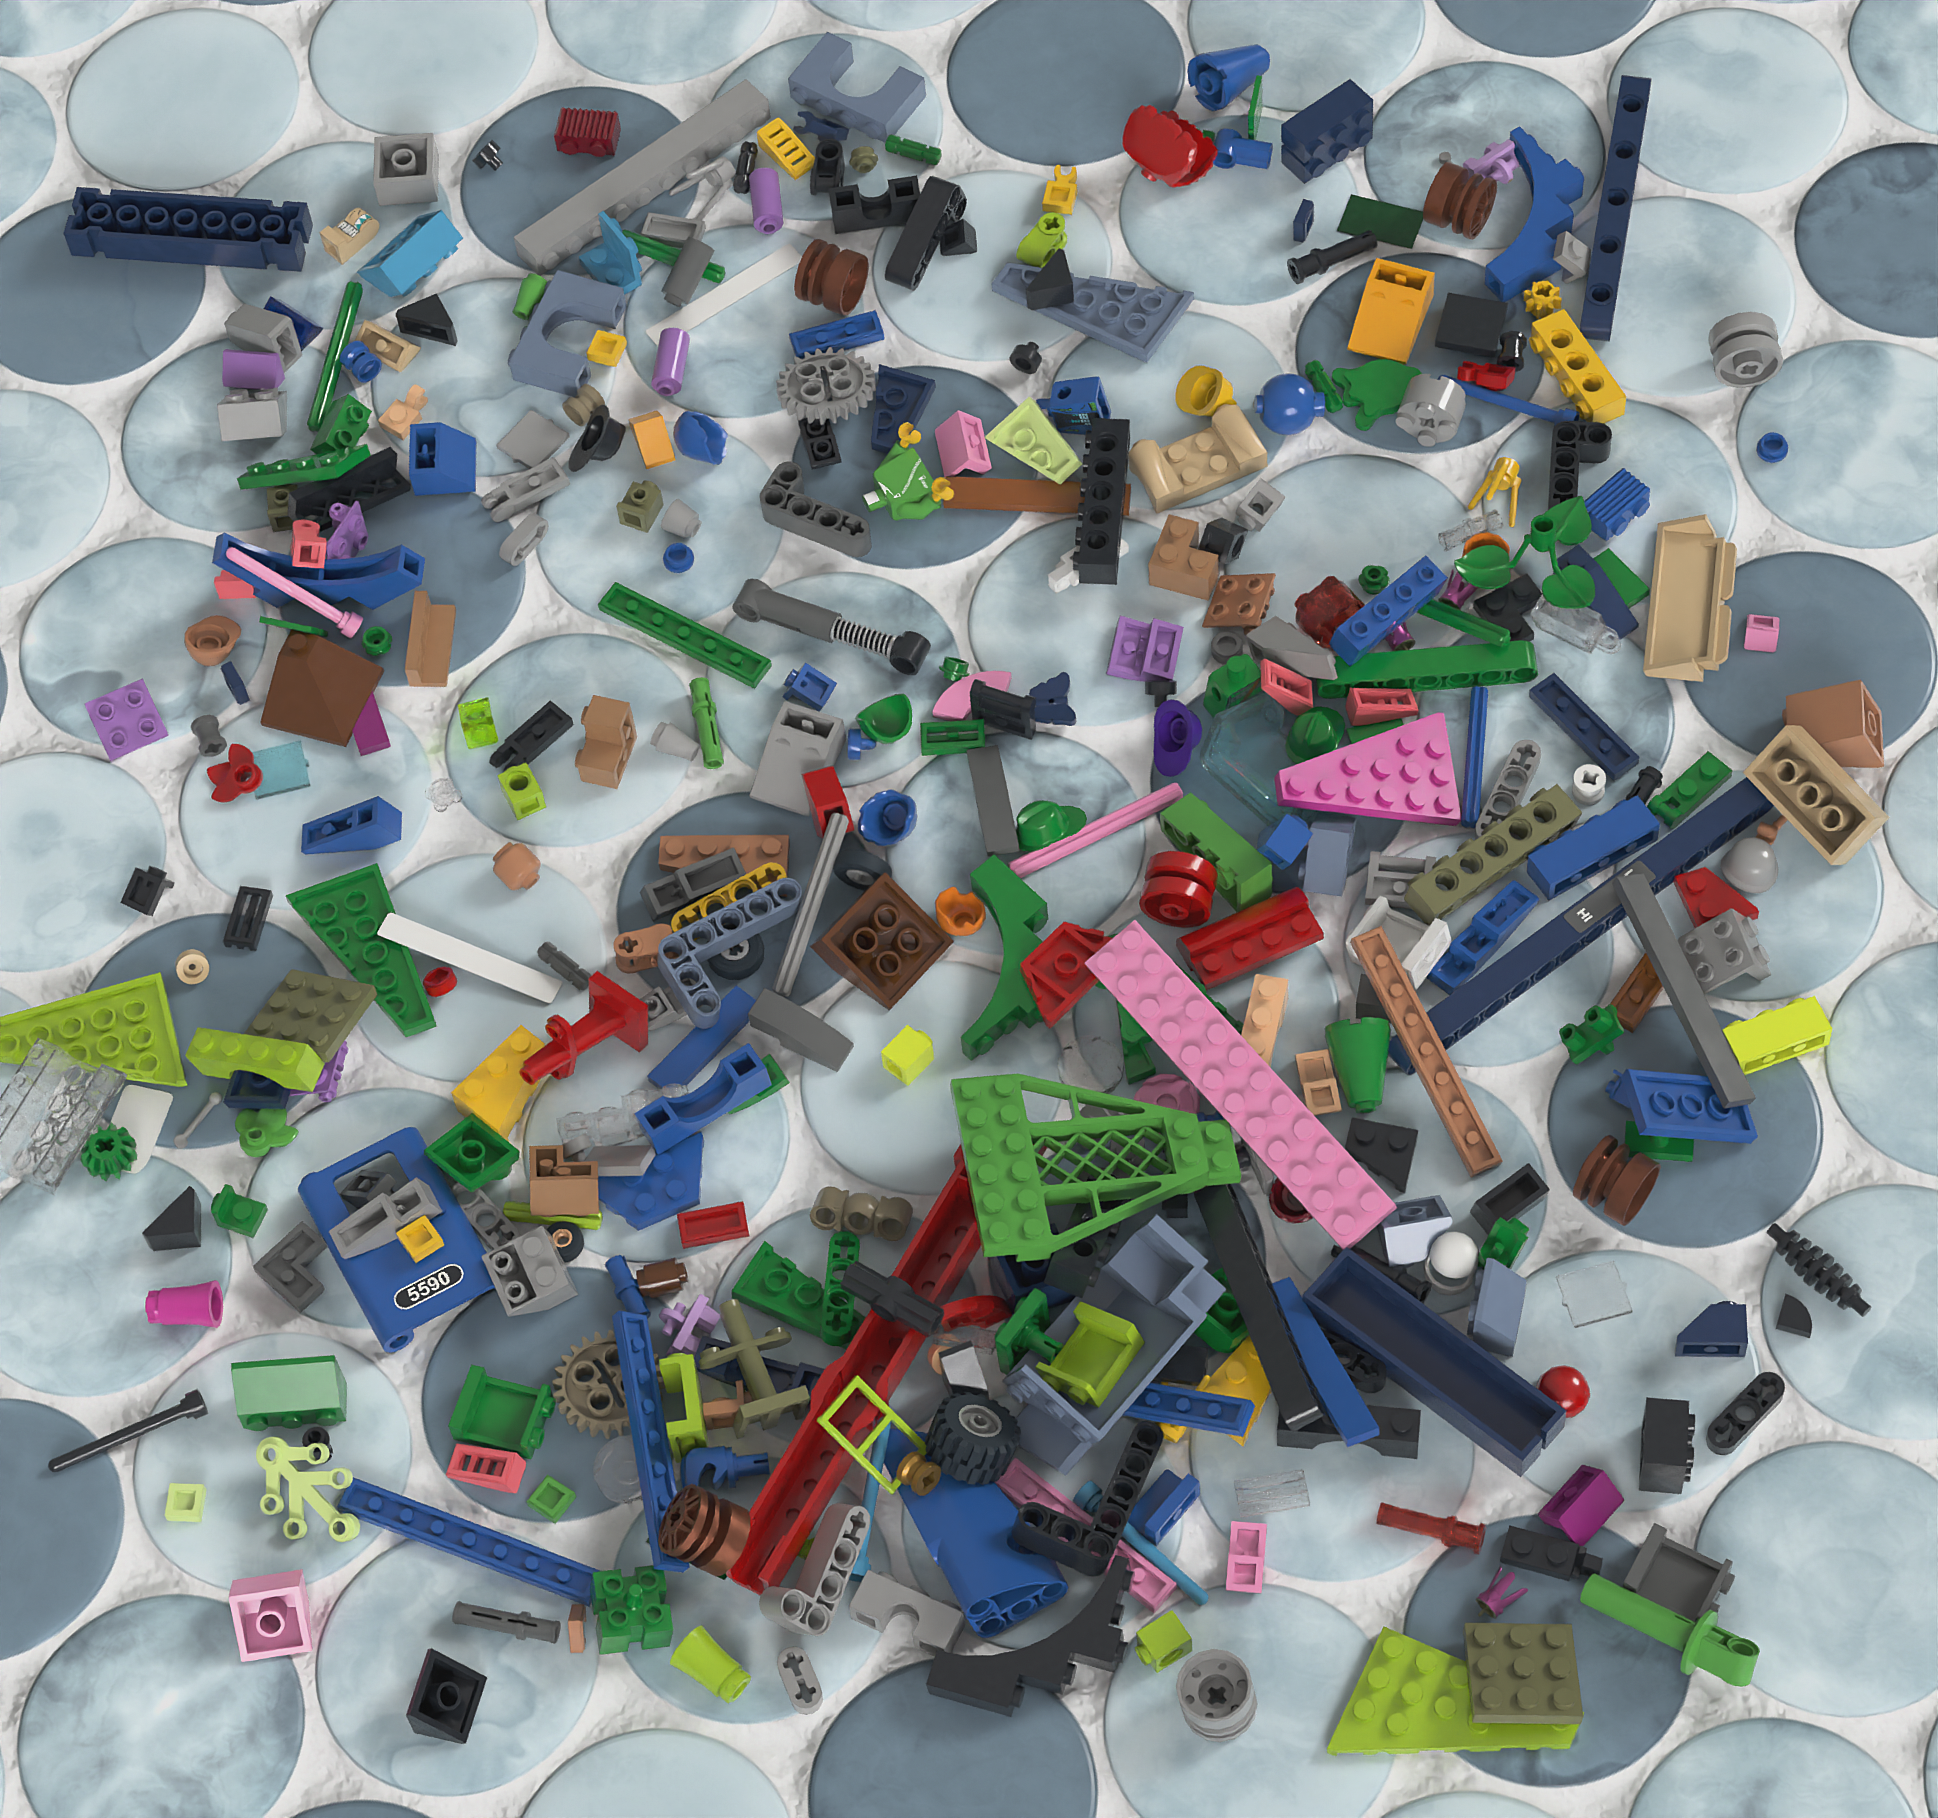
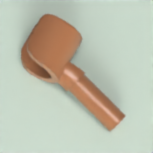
M1782 814L1772 825L1761 821L1755 838L1762 839L1769 845H1772L1781 826L1788 821L1787 818Z

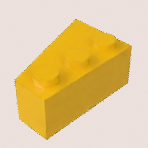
M520 1025L451 1092L457 1111L464 1117H468L473 1113L505 1140L509 1141L508 1136L516 1122H519L523 1114L522 1109L540 1082L538 1080L534 1085H529L521 1078L519 1070L524 1067L523 1062L543 1048L545 1043Z

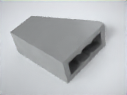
M244 303L237 311L231 313L224 322L230 342L244 351L278 353L284 373L302 356L292 320L288 316Z

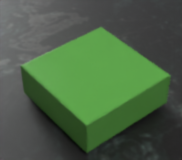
M547 1474L526 1502L530 1508L556 1524L576 1499V1494Z

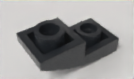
M808 418L798 420L801 437L812 470L842 463L829 419H826L824 424H820L819 419H815L811 424L808 423Z

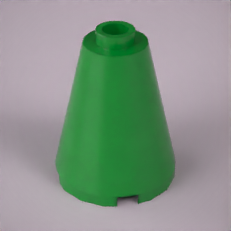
M1362 1017L1361 1023L1350 1024V1019H1345L1327 1025L1324 1028V1037L1348 1107L1354 1108L1356 1113L1360 1114L1376 1111V1106L1382 1104L1391 1036L1389 1021L1382 1018Z

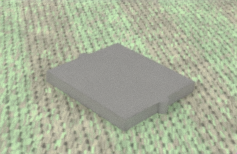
M530 410L496 446L497 449L510 456L514 463L519 462L531 469L548 460L570 436L569 433L556 426L552 419L547 420L533 410Z

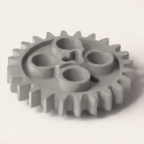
M831 347L827 349L826 353H822L819 348L816 349L815 355L804 352L805 358L794 357V365L785 364L786 371H780V379L776 380L778 401H781L782 409L787 408L789 416L796 413L797 420L807 417L809 424L815 419H819L820 424H824L826 419L829 418L833 423H836L839 416L848 420L849 412L858 415V407H868L867 400H873V392L876 391L874 370H871L870 362L865 363L863 356L856 358L854 351L845 355L844 348H841L837 353H833ZM821 370L826 371L832 401H827Z

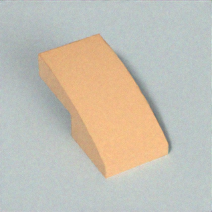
M1329 1049L1295 1054L1305 1106L1314 1116L1341 1112L1342 1108Z

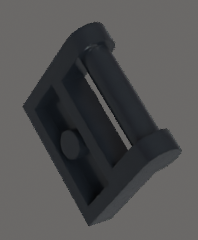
M975 679L970 689L972 720L984 719L986 726L1032 740L1036 731L1034 710L1036 697L1015 695L987 686L985 681Z

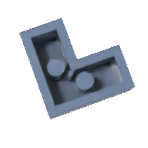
M1318 812L1314 821L1308 822L1307 829L1314 834L1303 847V849H1308L1307 860H1301L1298 880L1304 881L1303 891L1342 897L1346 886L1349 856L1353 849L1356 826L1355 817Z

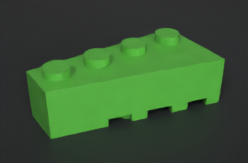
M1190 792L1160 813L1161 831L1181 852L1197 855L1209 861L1216 868L1218 873L1216 890L1236 912L1272 897V863L1217 816L1205 801L1199 800Z

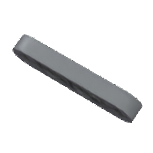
M1520 740L1513 746L1476 823L1475 840L1482 836V831L1492 823V820L1500 824L1506 819L1505 816L1509 811L1505 813L1495 811L1493 808L1495 803L1500 801L1506 802L1511 806L1510 810L1521 804L1540 764L1541 750L1534 741ZM1529 752L1531 757L1529 756L1526 759L1523 768L1520 766L1521 755ZM1510 776H1517L1522 779L1523 783L1518 787H1510L1506 784L1505 780Z
M454 1178L453 1181L456 1184L453 1187L446 1179L456 1199L461 1192L469 1191ZM480 1188L473 1191L475 1197L470 1203H459L476 1234L491 1250L502 1246L497 1235L499 1230H501L502 1235L507 1240H514L521 1236L517 1228ZM491 1213L495 1215V1220L491 1225L483 1227L477 1224V1220L482 1214Z

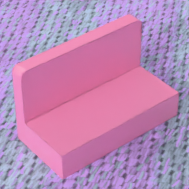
M958 410L935 429L945 478L946 476L955 477L965 468L983 475L992 468L981 419Z

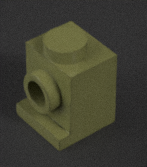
M647 480L643 481L642 484L633 481L622 502H618L616 506L620 524L648 533L664 503L661 490H659L656 484Z
M297 484L276 485L273 488H267V515L273 532L292 530L294 521L288 516L289 493L298 489Z

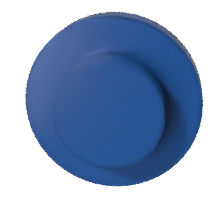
M1771 432L1765 434L1758 441L1756 451L1762 460L1775 463L1782 461L1787 456L1788 444L1782 435Z
M683 543L671 544L663 555L664 566L673 573L685 572L692 567L694 554Z

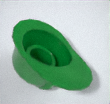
M1322 706L1313 707L1305 713L1298 715L1286 739L1285 749L1287 756L1293 763L1299 764L1335 751L1345 731L1344 718L1336 710Z
M1039 800L1027 804L1021 809L1016 818L1018 826L1016 834L1019 849L1027 852L1038 851L1078 833L1086 825L1087 817L1085 812L1078 807L1059 806L1052 801Z

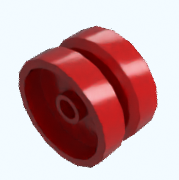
M1166 851L1150 857L1144 876L1145 883L1139 900L1141 911L1149 918L1172 927L1190 928L1206 923L1211 914L1212 896L1218 880L1216 868L1209 861L1186 852Z

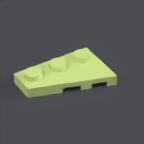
M1031 397L1023 401L984 437L1060 485L1083 465L1046 414Z

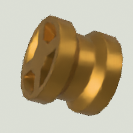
M914 1451L903 1458L898 1466L896 1477L904 1485H911L912 1491L920 1496H924L938 1484L941 1477V1469L935 1463L927 1462L924 1455Z

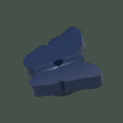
M1061 672L1058 676L1048 679L1046 683L1041 682L1036 687L1030 689L1029 696L1036 697L1034 709L1036 722L1067 726L1076 724V714L1068 706L1067 695L1070 691V677L1066 672Z

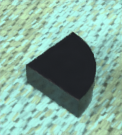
M1785 1294L1776 1329L1810 1338L1812 1320L1802 1302L1791 1295Z

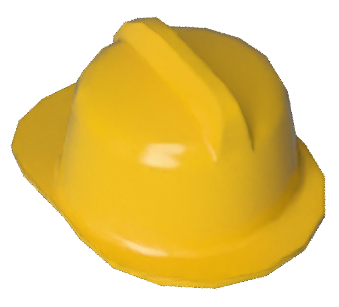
M1205 366L1190 368L1181 377L1175 393L1178 407L1184 412L1198 416L1213 417L1215 411L1224 404H1237L1232 398L1233 386L1231 382L1224 378L1219 370Z

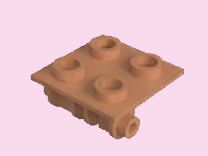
M1276 574L1221 575L1202 627L1241 626L1244 630V635L1259 627L1262 623L1261 619H1264L1267 615L1266 611L1270 606V598L1275 592L1273 582Z

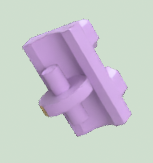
M1509 139L1500 145L1493 142L1486 147L1483 157L1478 160L1472 157L1463 163V167L1469 172L1468 178L1470 179L1475 173L1482 174L1484 179L1489 177L1495 179L1496 182L1500 181L1504 184L1512 181V171L1519 167V162L1514 154V142Z
M699 1294L686 1318L682 1315L686 1306L680 1302L676 1303L673 1310L669 1308L661 1310L659 1318L665 1323L662 1333L666 1336H671L674 1329L679 1330L666 1353L667 1356L674 1353H684L686 1355L693 1354L695 1357L701 1339L690 1334L694 1326L711 1334L720 1318V1314L706 1305L709 1298Z

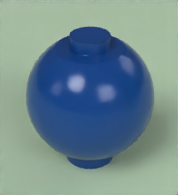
M1291 373L1280 374L1269 379L1261 388L1260 395H1255L1254 411L1260 414L1262 423L1269 430L1280 435H1295L1306 430L1312 424L1315 417L1324 416L1325 396L1323 392H1314L1312 384L1299 375Z

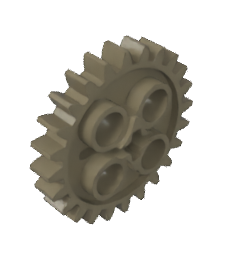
M612 1330L608 1331L607 1338L604 1339L596 1331L594 1335L595 1341L590 1342L583 1336L581 1337L583 1347L578 1348L573 1344L570 1345L572 1357L561 1355V1360L565 1367H555L556 1375L559 1378L552 1380L554 1389L558 1390L553 1395L556 1403H560L558 1405L560 1414H567L566 1420L569 1425L577 1422V1428L580 1433L589 1427L591 1437L593 1438L598 1434L599 1430H603L606 1439H609L612 1430H616L618 1435L623 1437L624 1427L628 1426L630 1428L621 1368L620 1365H609L612 1360L619 1359L616 1338ZM656 1353L653 1355L659 1390L665 1388L663 1378H660L662 1374L658 1365L659 1357ZM594 1361H600L610 1383L615 1385L617 1395L625 1405L623 1408L618 1407L608 1385L603 1382L601 1373L595 1366ZM584 1375L593 1376L588 1382L578 1381ZM660 1391L661 1401H663V1395ZM600 1402L609 1403L605 1409H594L595 1405Z

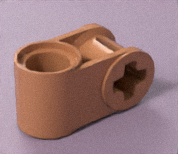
M656 924L649 928L624 932L618 935L614 941L615 959L618 969L624 973L631 974L658 967V947L662 939L673 933L671 926L668 924ZM675 952L665 954L669 959L679 958V954ZM630 959H633V965H630Z

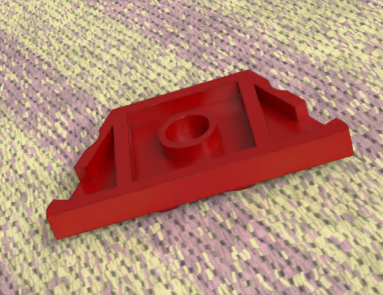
M1063 922L1020 963V972L1045 1025L1049 1029L1099 981L1088 969L1085 962L1113 939L1104 936V931L1092 928L1083 929L1079 925Z

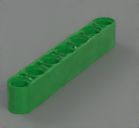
M1529 641L1507 642L1505 647L1485 643L1367 653L1351 667L1340 656H1334L1336 660L1334 667L1338 678L1335 680L1316 678L1320 697L1337 699L1347 698L1350 688L1411 689L1412 692L1526 683L1538 676V668L1533 643Z

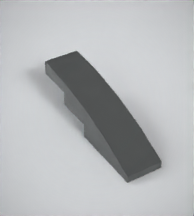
M998 745L966 750L987 857L1019 852V844Z

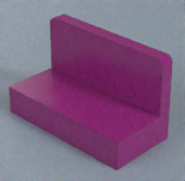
M1581 1465L1540 1510L1538 1516L1544 1524L1561 1528L1571 1542L1584 1546L1623 1503L1624 1498L1604 1470Z

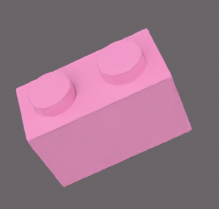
M303 1569L232 1581L229 1602L242 1662L312 1651L309 1600Z

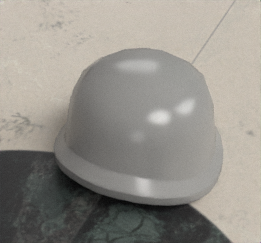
M1750 837L1738 841L1721 860L1720 867L1724 877L1741 890L1750 893H1763L1769 890L1776 882L1778 863L1773 849L1762 839Z

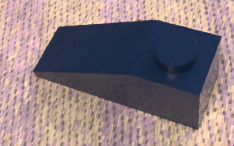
M1579 544L1557 558L1558 567L1561 571L1569 565H1578L1591 575L1595 584L1594 601L1590 606L1579 609L1614 644L1639 627V623L1601 566Z

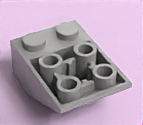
M784 701L771 727L749 795L750 798L809 817L811 810L801 774L834 766L846 742L843 719Z

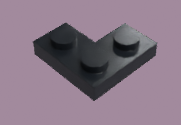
M1525 574L1505 586L1474 600L1473 609L1481 619L1508 629L1510 631V641L1530 642L1534 640V631L1521 614L1543 604L1544 597L1530 576Z

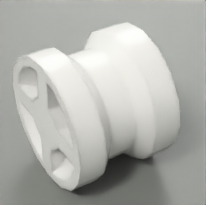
M1586 764L1580 766L1575 771L1573 777L1572 794L1574 799L1583 805H1594L1600 802L1605 793L1606 775L1604 771L1596 765ZM1586 781H1591L1595 784L1592 785L1590 783H1587Z

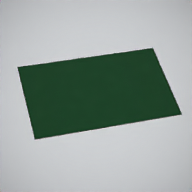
M1351 194L1337 231L1357 236L1367 230H1372V234H1375L1377 241L1412 249L1423 222V211Z

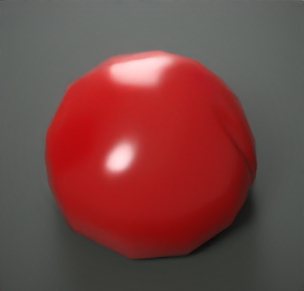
M1566 1365L1551 1367L1540 1376L1536 1385L1539 1391L1566 1410V1418H1573L1582 1412L1590 1398V1388L1586 1378L1577 1369Z

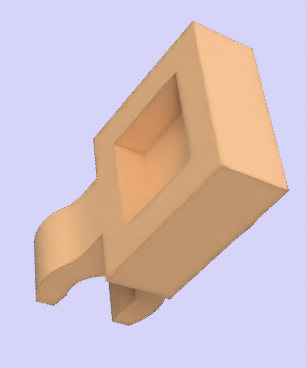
M415 384L409 389L404 403L396 399L378 419L380 427L404 441L410 434V424H418L422 420L419 410L428 402V398L423 396L425 389Z

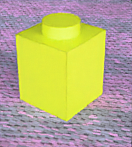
M906 1025L881 1051L883 1068L909 1086L934 1060L931 1038L921 1030L915 1031L909 1025Z

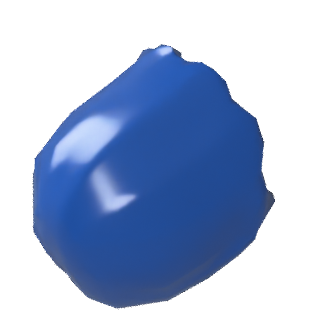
M683 412L676 421L673 431L674 441L682 455L694 460L708 462L713 465L721 464L722 459L727 453L725 447L728 437L727 432L716 421L700 412Z
M895 790L876 793L859 810L861 814L858 820V832L865 841L875 843L877 846L892 845L904 840L912 833L916 826L918 816L914 800L910 796L900 794Z

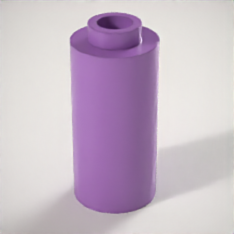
M759 168L754 170L749 176L753 222L757 231L764 234H772L780 230L784 224L779 176L771 168Z
M666 328L660 333L651 386L663 396L677 394L682 387L690 336L679 328Z

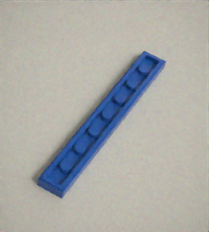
M617 1311L612 1315L653 1566L654 1569L683 1573L690 1568L689 1562L685 1563L676 1557L662 1552L658 1544L662 1518L677 1494L647 1315Z
M354 1477L351 1485L346 1488L337 1505V1509L341 1513L353 1514L362 1521L588 1607L591 1605L589 1590L593 1572L600 1571L598 1569Z

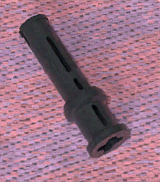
M1367 230L1360 235L1323 250L1314 248L1310 250V254L1301 258H1290L1287 261L1289 274L1296 284L1303 283L1305 278L1314 274L1322 275L1334 264L1377 248L1376 236L1372 234V230Z
M1334 1244L1331 1256L1335 1258L1343 1250ZM1356 1245L1350 1248V1250L1421 1303L1426 1301L1431 1291V1282L1427 1280L1420 1281L1408 1274L1407 1269L1403 1266L1389 1267L1386 1262Z

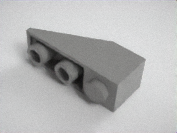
M1274 616L1245 635L1253 660L1259 664L1265 658L1301 676L1329 680L1338 678L1334 667L1336 660L1332 652L1328 648H1322L1316 644L1309 635L1305 636L1297 631L1290 622L1286 623L1279 617Z

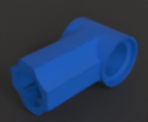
M1225 128L1218 131L1214 146L1218 149L1217 156L1213 161L1215 166L1229 169L1234 167L1235 164L1263 169L1269 168L1273 143L1242 138L1240 133L1233 129Z

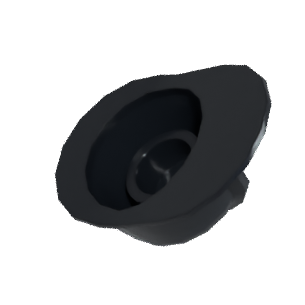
M600 405L595 409L583 434L576 443L569 458V469L572 472L582 469L590 459L598 461L610 459L620 448L626 427L610 417L609 408L606 405Z

